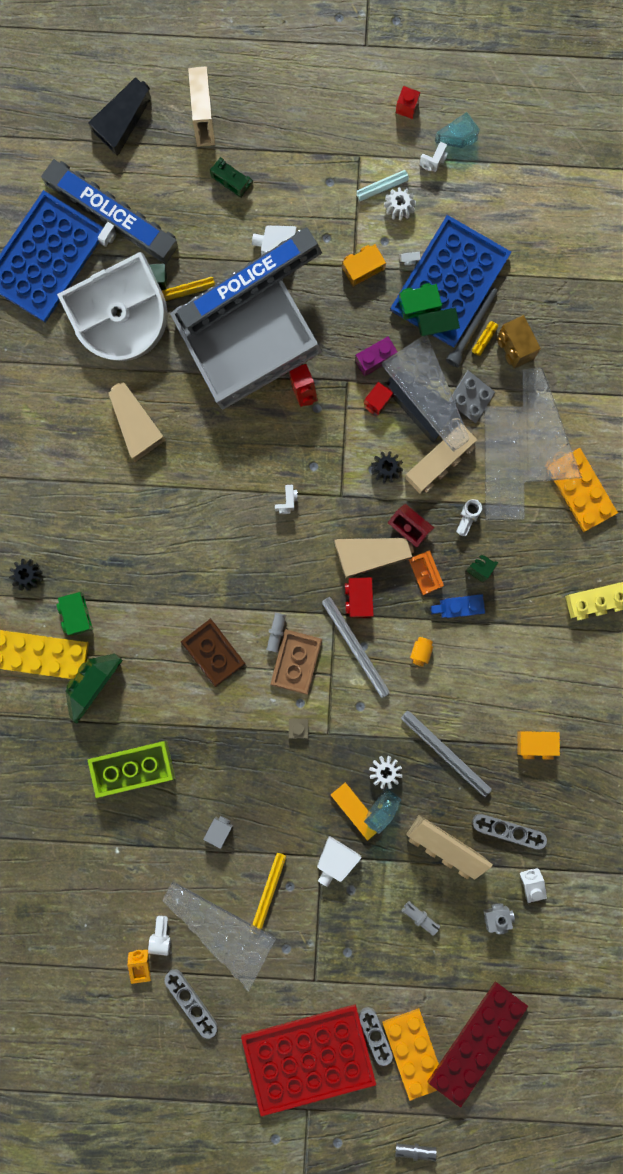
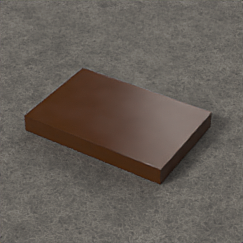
M211 618L180 641L214 687H217L246 664Z

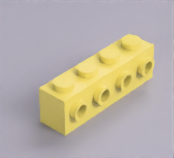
M623 582L565 596L570 617H577V621L589 618L588 614L595 613L596 616L608 614L607 610L614 609L615 612L623 610Z

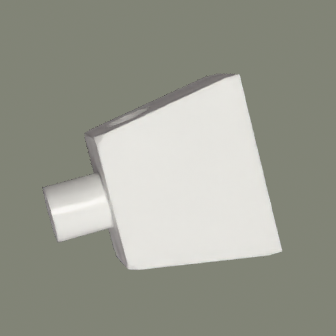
M266 226L264 235L253 234L252 245L261 247L262 256L265 252L278 246L282 241L295 235L297 227Z
M329 836L317 868L323 871L318 882L326 887L329 886L333 878L341 882L360 861L361 855Z

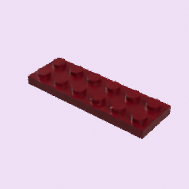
M495 981L427 1081L428 1084L461 1108L528 1008V1005Z

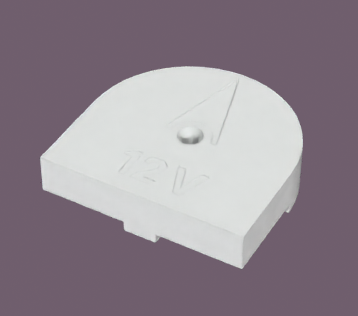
M141 252L57 294L81 343L94 354L106 359L127 361L147 354L160 341L166 328V301L145 255ZM118 309L122 310L120 317L116 315Z

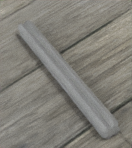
M330 597L322 601L323 606L380 697L384 698L389 695L390 691Z
M406 711L402 715L401 720L483 797H486L491 792V788L410 711Z

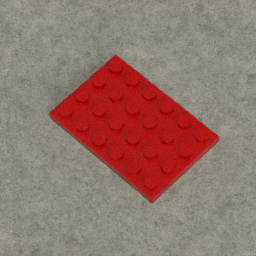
M356 1004L241 1035L261 1116L377 1085Z

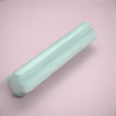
M406 170L398 172L357 190V197L359 201H363L408 181L409 176Z

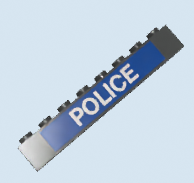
M53 159L41 175L46 186L105 225L107 222L114 225L117 233L165 265L178 248L176 237L172 233H165L155 222L152 221L150 223L145 220L146 218L138 211L136 213L133 212L125 202H118L110 192H103L95 182H88L78 171H71L70 167L63 161L59 163Z
M306 227L303 230L297 231L289 239L282 241L272 250L265 252L255 261L249 262L238 272L232 273L230 277L217 283L207 292L200 294L193 301L184 304L177 310V313L192 336H195L321 255L322 251Z

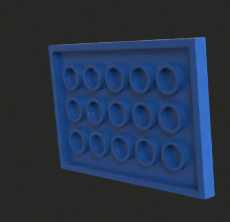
M43 190L0 253V295L46 323L60 302L57 294L71 286L99 244L98 236L104 227Z
M448 215L445 217L402 290L406 288L417 289L424 284H437L442 303L441 310L456 307L460 328L431 335L455 348L509 258L511 251ZM398 295L390 311L403 318ZM416 317L407 319V321L418 327Z

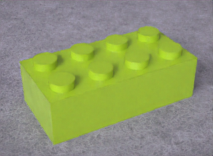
M167 741L87 759L96 798L175 779Z

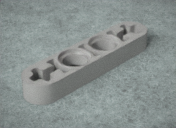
M477 814L472 819V826L481 833L534 849H542L547 844L546 836L540 831L484 814ZM484 818L483 821L490 824V820H494L491 824L490 832L487 826L479 828L476 821ZM498 823H502L505 826V831L502 834H497L494 830ZM516 829H522L524 832V836L520 840H516L513 836ZM528 831L531 832L529 836L536 838L540 835L539 838L542 839V842L535 845L533 840L528 839V843H525L528 838Z
M177 969L170 970L165 976L167 988L200 1035L206 1039L214 1037L218 1029L215 1019L183 974ZM170 975H172L173 977H175L176 975L178 976L177 983L179 984V986L182 983L184 984V986L180 987L177 992L175 991V989H177L178 986L175 982L170 983ZM181 991H189L191 998L188 1001L182 1000L180 998ZM200 1007L202 1015L200 1017L193 1016L191 1013L192 1008ZM205 1016H207L205 1019L206 1024L213 1026L211 1033L210 1031H204L205 1024L202 1020Z

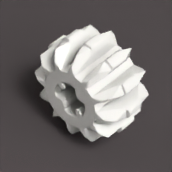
M400 187L397 192L392 189L390 195H386V202H384V207L387 208V215L392 214V219L398 216L400 221L403 216L408 219L410 213H414V206L416 205V201L413 200V193L408 194V189H405L403 192Z
M380 756L381 763L379 764L374 760L373 763L377 767L369 768L370 771L376 772L371 774L370 778L374 779L377 777L374 785H378L381 781V789H384L385 783L391 789V781L396 785L399 783L394 779L395 776L402 778V774L396 773L402 767L397 766L394 768L398 762L396 759L390 764V756H387L386 762ZM385 767H388L391 774L384 778L380 772L385 770Z

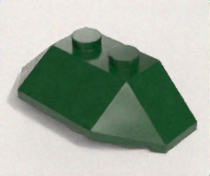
M115 653L88 659L86 663L79 667L76 677L67 684L65 692L69 717L74 723L77 724L80 721L81 717L123 661Z

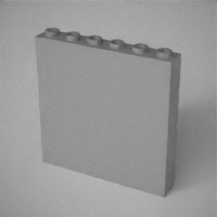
M282 280L195 336H192L177 313V310L182 306L177 307L170 313L216 403L222 410L322 353L321 348Z

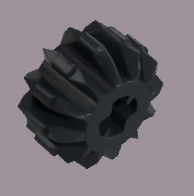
M391 451L388 452L387 456H385L384 452H381V458L375 456L374 460L376 462L371 463V467L376 468L371 473L378 474L376 476L377 481L382 477L383 484L386 483L387 478L390 483H393L394 478H400L398 473L403 472V468L398 467L402 465V460L396 461L398 458L397 454L392 458ZM384 464H387V466H391L389 471H387V469H383Z
M21 559V565L15 562L16 569L10 568V571L14 573V575L9 576V579L14 580L12 585L14 587L18 586V589L21 591L24 588L27 591H31V585L37 588L38 585L35 582L36 580L41 582L42 579L38 575L43 574L41 570H37L40 565L37 563L33 565V560L31 559L27 562L25 559ZM24 572L29 574L28 578L23 576Z

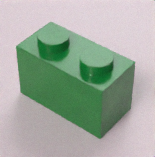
M428 283L417 289L406 288L399 293L398 299L404 320L415 318L422 314L441 311L442 303L437 284L431 285Z
M77 592L58 598L59 603L56 606L58 613L62 614L64 620L61 622L64 633L74 636L93 630L84 593Z

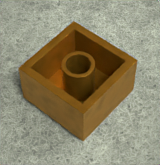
M520 316L503 324L497 341L499 346L504 348L506 352L505 357L508 364H512L515 369L534 360L541 348L525 316Z

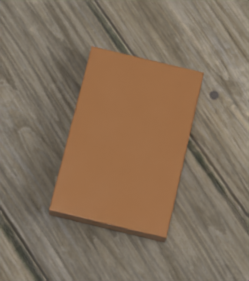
M285 629L270 685L308 695L322 639Z

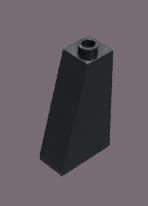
M136 77L88 122L91 131L117 156L120 154L151 100L149 86L144 81L140 82Z
M398 371L396 376L392 375L387 382L388 389L393 392L392 398L430 441L434 443L453 415L456 407Z

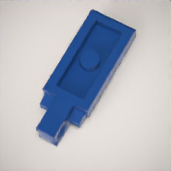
M483 594L440 600V605L431 606V614L441 613L442 618L485 614Z

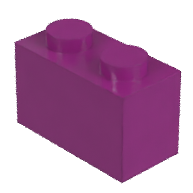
M389 336L356 354L355 362L365 377L395 360L398 351Z

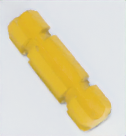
M493 321L489 322L478 339L477 344L472 349L475 355L480 356L493 333L498 329V324Z

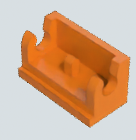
M430 550L409 559L422 595L444 586Z

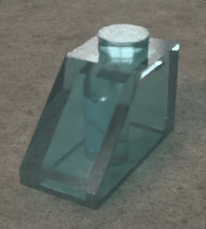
M466 112L436 133L435 142L437 144L442 142L447 144V146L463 148L466 145L470 146L477 141L480 129Z
M385 788L369 810L364 822L370 829L380 834L393 820L402 799L388 788Z

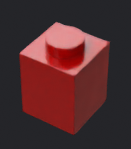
M403 86L396 104L395 113L413 119L421 92Z
M378 382L364 399L365 408L370 413L379 415L392 399L393 392Z

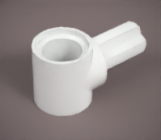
M471 499L464 505L460 514L462 519L456 530L459 535L467 536L473 521H477L482 511V505L478 500ZM474 505L477 508V513L471 514L467 507Z
M157 916L155 934H152L149 940L148 954L169 955L171 937L167 935V916Z

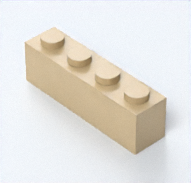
M461 423L406 474L405 479L419 494L423 491L427 493L434 486L433 482L437 478L441 480L448 474L447 469L451 465L455 467L462 461L460 457L465 452L468 455L476 448L474 444L477 439Z

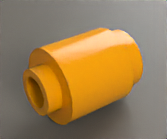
M418 637L410 656L413 664L423 667L424 664L429 663L433 651V641Z

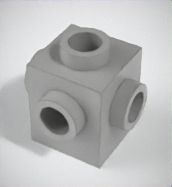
M494 904L492 908L483 910L486 928L489 933L505 934L508 933L509 929H513L512 923H515L514 913L507 906Z

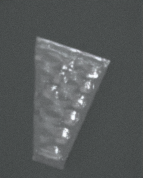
M427 335L420 337L383 362L382 366L453 452L469 441L470 438Z
M542 368L523 370L524 482L582 478L544 370Z

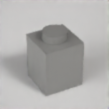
M223 816L215 817L203 840L221 849L233 826L229 824L231 821Z

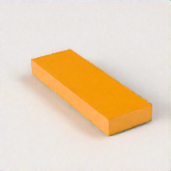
M346 782L330 794L367 841L382 829Z

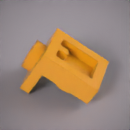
M148 950L129 952L127 966L131 984L151 981Z

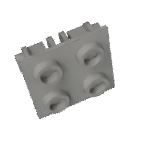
M467 370L448 403L455 406L457 410L476 423L495 391Z

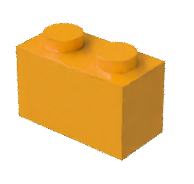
M376 244L372 246L367 245L355 255L350 254L342 261V269L352 287L380 273L386 267V262Z
M517 731V755H523V759H535L536 755L542 756V759L550 760L554 759V756H560V732Z

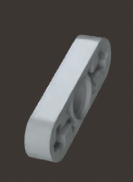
M370 1007L363 1008L359 1014L361 1026L376 1062L379 1065L386 1066L391 1063L393 1058L391 1048L375 1010ZM366 1013L373 1015L371 1017L372 1027L369 1026L367 1020H363ZM374 1031H378L382 1035L381 1039L377 1042L372 1041L370 1038L371 1033ZM382 1045L383 1051L389 1053L386 1055L387 1059L379 1058L380 1050L378 1046Z

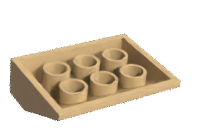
M420 815L417 816L406 834L410 837L408 840L410 843L417 847L422 845L426 848L425 852L434 858L436 855L443 859L442 863L451 869L453 866L459 869L458 874L466 879L471 877L475 880L493 865L484 856Z

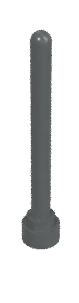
M491 288L457 349L449 353L446 358V362L453 367H459L463 361L462 353L498 292L496 288Z

